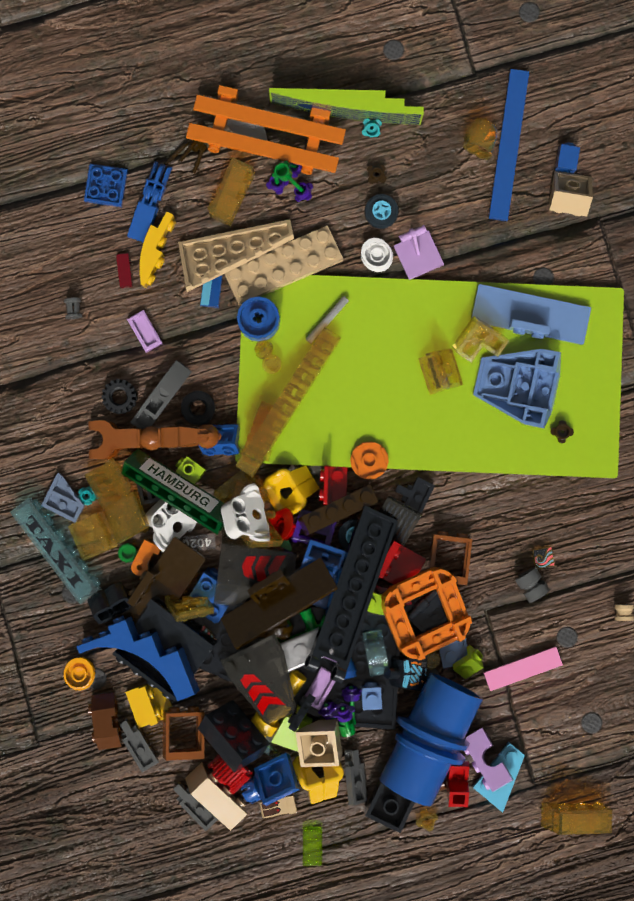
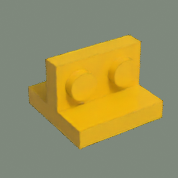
M148 683L125 692L138 729L147 725L158 724L160 720H163V711L173 707L171 700L164 697L159 689L151 687Z

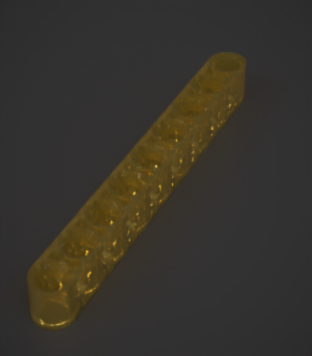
M325 327L323 328L236 464L238 469L252 477L256 474L341 339L339 335Z

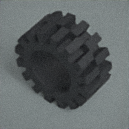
M112 380L102 390L103 395H101V398L103 399V404L113 413L126 414V412H130L136 406L135 403L138 400L137 391L126 380ZM119 389L124 390L127 394V399L122 404H116L112 398L113 393Z

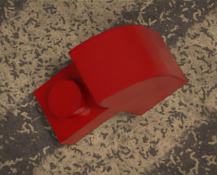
M464 761L462 765L452 764L447 774L448 807H468L469 761Z

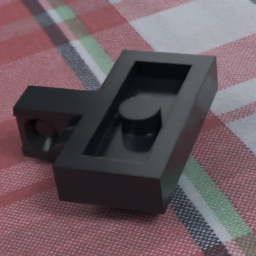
M419 477L416 478L413 486L408 484L407 488L397 484L394 491L403 495L401 498L405 502L402 507L404 509L403 513L407 511V515L410 516L412 514L411 517L413 518L417 516L416 519L419 520L435 485Z

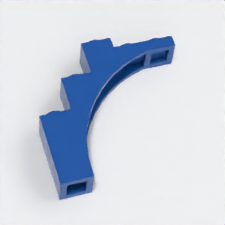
M124 616L113 619L114 623L108 626V630L98 633L99 637L94 639L93 636L86 637L81 640L82 643L76 646L79 654L96 647H108L125 650L143 658L153 665L166 679L177 701L193 696L200 690L184 648L176 649V646L164 651L158 633L147 631L138 635L132 617L124 618Z

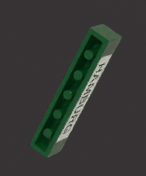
M136 449L124 461L122 475L218 535L224 528L221 507L225 504L224 502L139 449Z

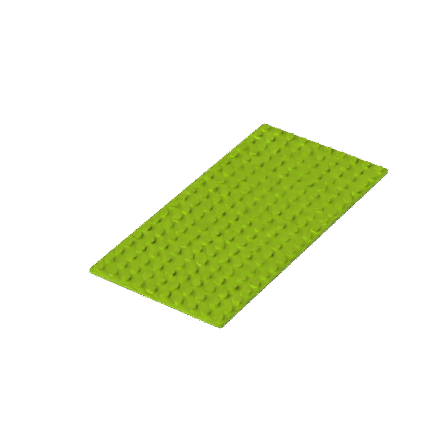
M310 275L261 296L272 301L278 309L280 325L272 338L267 341L256 342L251 341L241 332L237 424L240 427L238 439L240 453L235 456V460L238 463L351 467L350 458L356 446L363 442L372 441L378 443L386 450L389 460L387 469L617 478L624 311V290L622 288ZM482 284L590 307L591 312L584 344L580 345L546 337L538 339L532 337V334L525 333L524 335L513 333V330L472 322L471 317L478 285ZM343 296L347 298L349 302L310 344L306 340L308 335ZM257 317L255 321L261 323V317ZM537 349L561 352L559 383L553 410L545 428L525 425L473 395L481 358ZM561 420L566 421V425L574 430V434L569 436L565 443H559L556 436L551 435L550 432Z

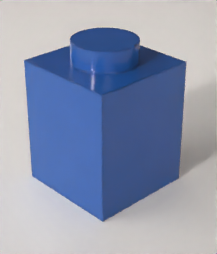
M573 143L561 144L558 148L555 171L574 174L577 170L580 147H576Z

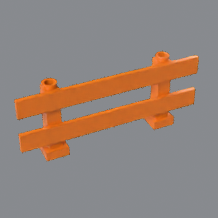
M219 85L218 99L197 95L193 110L216 115L213 128L189 123L186 138L208 143V150L210 152L219 153L221 147L302 165L301 172L306 175H311L314 168L336 173L339 158L318 153L321 140L340 145L343 144L346 129L329 126L331 111L312 107L310 121L239 105L237 104L238 89ZM228 118L309 137L306 150L227 132L225 130Z

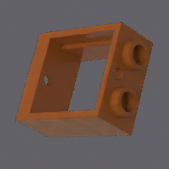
M437 531V535L432 534L429 568L435 567L438 540L465 543L462 575L453 576L457 580L456 584L467 585L472 539L468 538V534L457 533L456 537L449 536V532Z
M189 706L187 710H180V707H169L168 710L163 711L162 757L166 761L204 759V736L197 728L202 722L205 712L199 709L198 706ZM196 716V748L169 749L170 717Z

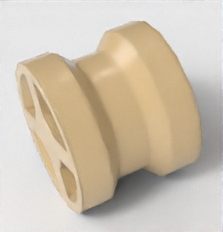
M614 605L616 621H634V616L632 615L634 605Z

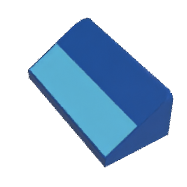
M223 275L203 284L200 306L219 308Z

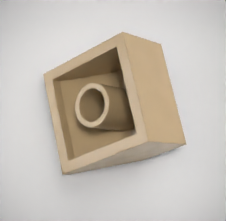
M554 171L549 210L556 213L563 212L575 216H587L593 198L592 177Z
M338 719L318 720L296 730L301 767L340 765L342 747Z

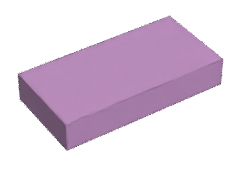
M144 310L127 319L146 353L163 344Z
M322 666L305 696L311 694L316 697L311 706L317 710H320L335 681L330 679L331 671Z

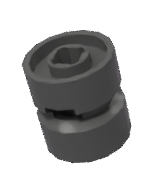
M536 567L525 571L515 579L519 588L525 590L523 594L529 603L538 600L550 591L546 582L540 580L541 574Z

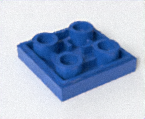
M90 164L84 202L122 208L128 170Z

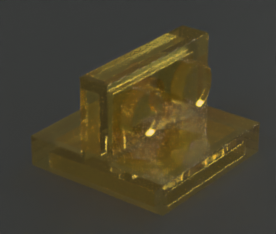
M452 349L433 351L419 358L429 395L463 385Z

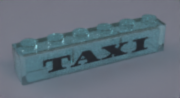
M26 499L10 513L78 603H84L101 590L99 587L100 581L95 575L91 576L87 571L89 567L83 560L80 561L77 558L75 548L71 544L67 545L64 541L66 537L61 530L54 528L52 525L54 521L48 514L45 515L41 509L43 507L37 499Z

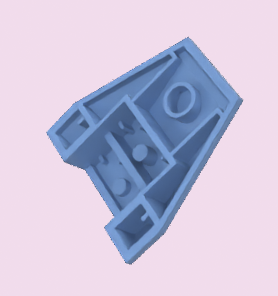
M537 349L481 358L473 395L525 425L545 428L553 410L559 383L561 352Z

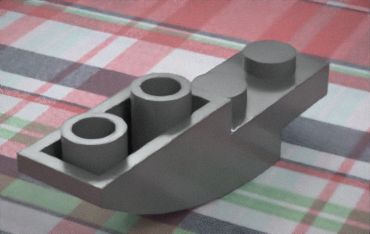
M176 360L130 423L138 429L152 426L192 371Z

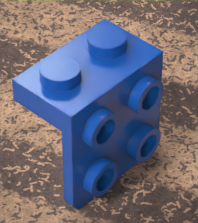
M208 567L188 597L186 605L210 621L218 623L240 587L233 579H227L217 569H210Z

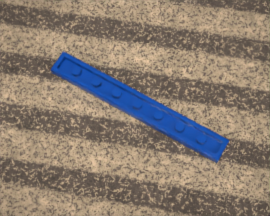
M510 69L488 219L508 221L529 71Z

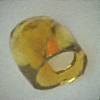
M476 118L467 128L463 148L480 159H490L497 139L495 124L486 118ZM478 147L485 148L487 152L481 151Z

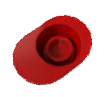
M283 508L266 519L269 523V542L286 541L292 537L296 524H294L293 514L290 509Z

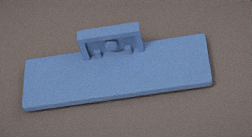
M479 284L471 321L513 330V333L519 335L527 333L532 334V337L538 339L546 337L583 345L591 308Z

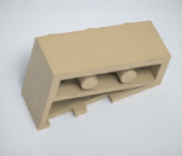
M202 762L185 778L190 794L230 831L247 815L245 810L246 804L243 800L228 791L229 787L220 784Z

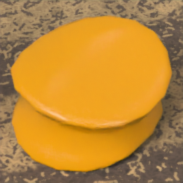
M84 657L70 660L64 669L66 684L74 690H84L91 686L95 678L93 663Z

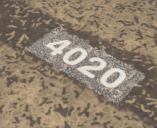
M215 534L180 538V540L196 551L216 549Z

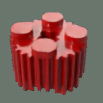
M219 754L207 765L209 769L214 770L212 775L220 784L230 787L228 791L231 794H235L250 779L252 774L248 766L234 773Z

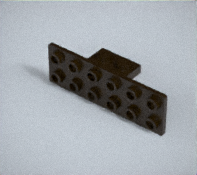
M174 537L154 568L149 571L145 570L139 578L141 582L138 587L134 586L130 591V599L127 603L132 607L124 612L122 616L124 618L132 617L135 625L147 609V603L154 596H158L174 608L206 558L179 538Z
M319 558L289 577H286L280 569L277 572L271 573L269 577L261 582L255 583L251 588L247 589L252 599L221 617V620L234 647L238 650L331 594L338 587L325 563Z

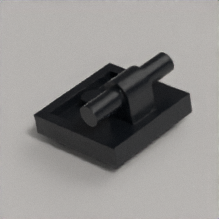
M435 590L413 599L411 605L404 607L408 619L422 633L442 625L447 620L446 613Z

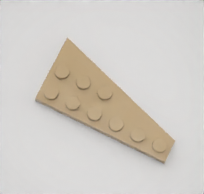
M290 219L178 242L187 292L293 240L294 235Z

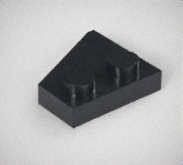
M311 694L308 696L303 695L298 704L301 708L297 714L293 712L288 720V723H290L288 728L296 732L316 697Z

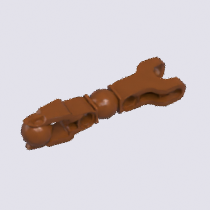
M98 420L88 422V429L99 431L103 437L102 445L99 448L89 450L90 459H113L123 449L146 448L147 450H156L159 447L174 448L198 445L208 449L214 447L221 439V434L212 424H204L198 429L187 427L158 428L156 426H149L145 429H119L112 421Z

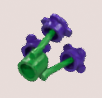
M287 160L276 165L274 173L270 177L269 182L266 183L267 189H272L276 194L280 195L290 181L295 186L294 193L297 202L312 198L311 189L313 185L304 182L298 184L293 178L298 177L302 165L289 163Z
M348 686L341 693L344 700L350 702V706L344 703L335 705L334 702H328L318 712L319 715L322 714L325 720L338 719V726L342 737H350L356 733L354 726L356 724L354 701L360 699V692H362L356 686Z

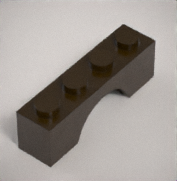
M368 485L297 519L305 536L362 510L363 506L369 507L377 503L378 500L371 485Z

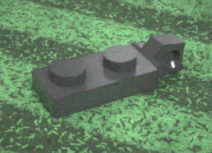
M128 719L120 722L119 725L124 731L121 734L122 741L141 772L143 773L159 763V759L137 725L132 726Z
M345 750L348 804L355 806L367 802L364 763L360 761L358 750Z
M180 782L174 786L173 790L179 795L177 800L180 806L207 831L218 819L190 794L189 788L186 789Z

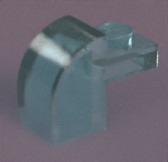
M376 630L362 633L370 677L383 675L384 669L388 667L382 631Z

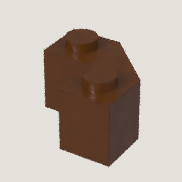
M115 693L92 695L91 704H88V712L90 716L92 715L93 743L97 744L98 750L122 747V730L118 721V702Z

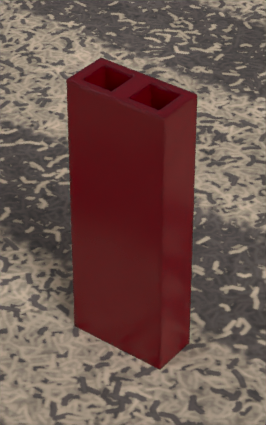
M118 254L116 259L120 288L133 287L129 254Z

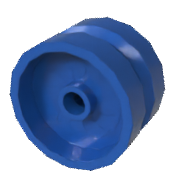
M259 296L252 297L243 302L238 309L237 321L239 329L251 341H267L278 331L280 325L278 309L269 299ZM257 317H261V321H262V322H261V323H257V321H255V319H256Z

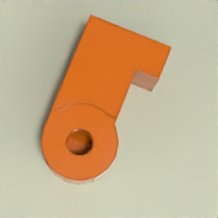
M148 539L143 541L131 566L132 572L135 575L141 576L145 570L149 571L150 561L154 554L160 555L161 550L154 542Z

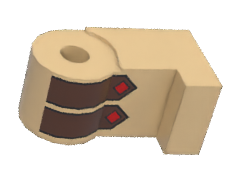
M294 793L267 806L262 803V800L259 801L262 818L297 813Z

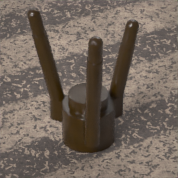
M187 139L164 164L168 165L188 146L178 160V163H181L191 150L194 152L199 150L192 171L195 174L207 147L204 142Z

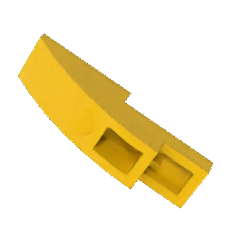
M167 211L158 228L150 225L142 246L140 282L146 289L148 285L151 286L153 284L157 268L160 269L165 261L163 258L164 254L159 251V248L162 249L167 241L165 237L168 231L172 232L176 224L174 215Z

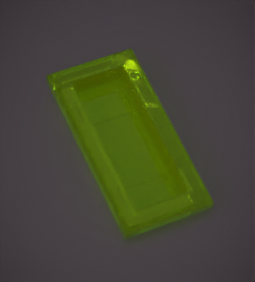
M303 826V866H322V827Z

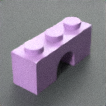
M483 728L466 737L470 745L465 753L467 756H472L474 760L472 765L477 773L481 772L484 779H482V782L487 790L491 789L492 792H495L514 780L504 763L491 767L485 762L484 754L486 750L494 745Z

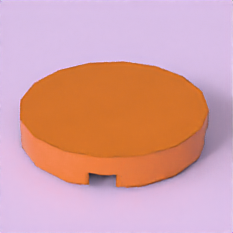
M372 441L363 442L356 446L350 458L354 473L360 478L367 480L376 479L383 475L389 463L386 450L378 443Z

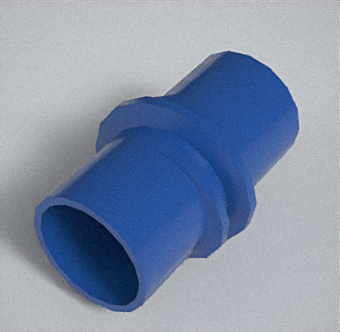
M430 673L409 718L398 717L396 720L403 730L395 735L397 742L379 778L386 787L406 799L424 806H432L451 765H462L465 761L463 753L459 750L466 751L470 745L465 736L483 698L448 678Z

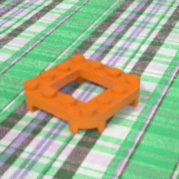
M441 567L429 568L392 585L381 596L382 610L398 649L409 658L423 660L425 655L457 640L463 641L469 631L470 624H472L471 616L467 613L456 585V578ZM436 589L448 622L415 637L403 607L405 606L404 603Z

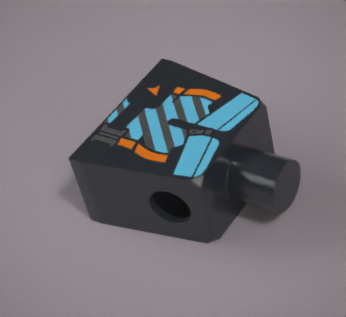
M405 655L394 657L391 659V667L384 669V677L390 679L391 686L421 692L427 678L428 655H425L423 660L412 659Z

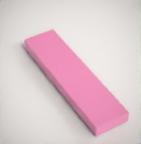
M555 646L483 673L489 690L493 691L562 666L563 664Z

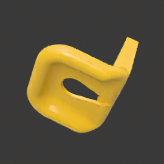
M307 466L300 467L291 472L288 469L277 470L263 482L264 493L274 510L277 512L283 508H288L293 515L306 506V498L320 489ZM291 487L292 493L287 499L283 498L280 493L281 489Z
M299 756L294 759L293 768L301 787L308 791L311 804L337 797L339 781L344 775L341 763L339 766H322L324 777L319 778L312 771V767H301Z

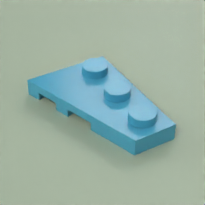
M510 742L507 743L489 766L494 767L504 763L514 780L492 792L491 789L487 790L482 782L484 777L481 775L472 786L502 813L525 756Z

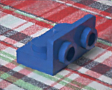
M238 424L213 425L221 434V439L212 448L207 449L199 446L202 453L208 456L239 454L238 439L240 427Z

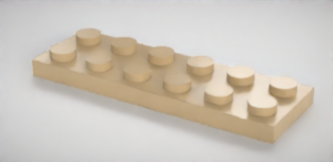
M325 226L285 243L224 275L240 306L249 298L261 297L343 261V257L329 227Z

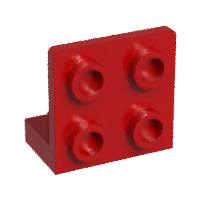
M325 465L324 470L321 469L320 481L324 482V489H320L319 501H323V505L330 504L346 496L347 467H329Z
M392 541L379 577L395 585L418 574L426 559L401 544Z

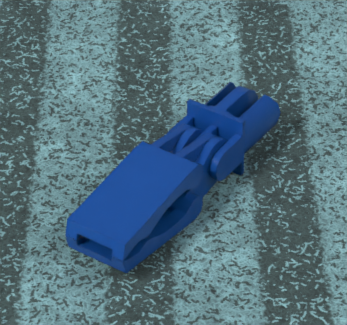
M154 161L149 178L146 179L143 199L138 201L127 234L128 238L144 243L150 225L153 226L159 211L157 206L167 189L166 184L173 168L168 166L165 172L166 165L160 164L158 168L159 163Z

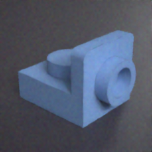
M366 682L365 686H361L362 709H382L381 685H377V682Z

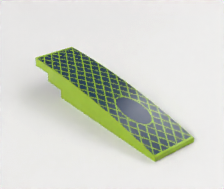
M269 88L270 103L311 112L312 107L331 111L330 116L361 121L369 118L370 120L380 119L382 123L421 125L424 115V107L404 106L405 99L385 98L384 90Z

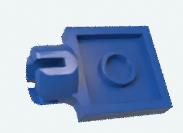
M284 753L253 768L254 776L241 787V790L247 789V791L242 793L247 802L253 804L262 800V803L266 806L300 790L291 757L288 753Z

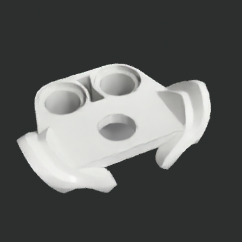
M255 483L249 484L243 488L239 496L221 507L226 534L232 539L247 535L254 541H270L269 523L266 520L264 502L259 488ZM253 510H256V511L259 512V514H260L259 520H258V519H255V518L253 517V515H252V511H253Z
M160 499L145 514L144 519L145 523L153 528L154 543L164 552L174 537L180 539L187 531L191 532L198 522L173 506L168 511V503ZM155 515H158V521L154 524L153 518ZM176 522H180L182 525V529L178 533L173 530V525Z

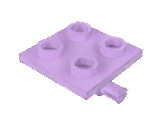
M424 225L416 229L411 228L409 232L399 235L401 243L394 245V249L409 280L444 265L435 243Z

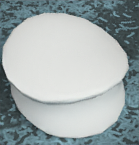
M371 238L364 242L362 246L361 260L368 269L382 272L392 264L393 252L384 240Z

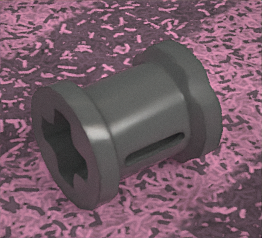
M81 298L64 299L67 310L65 319L83 318V315L80 314L79 302H81Z

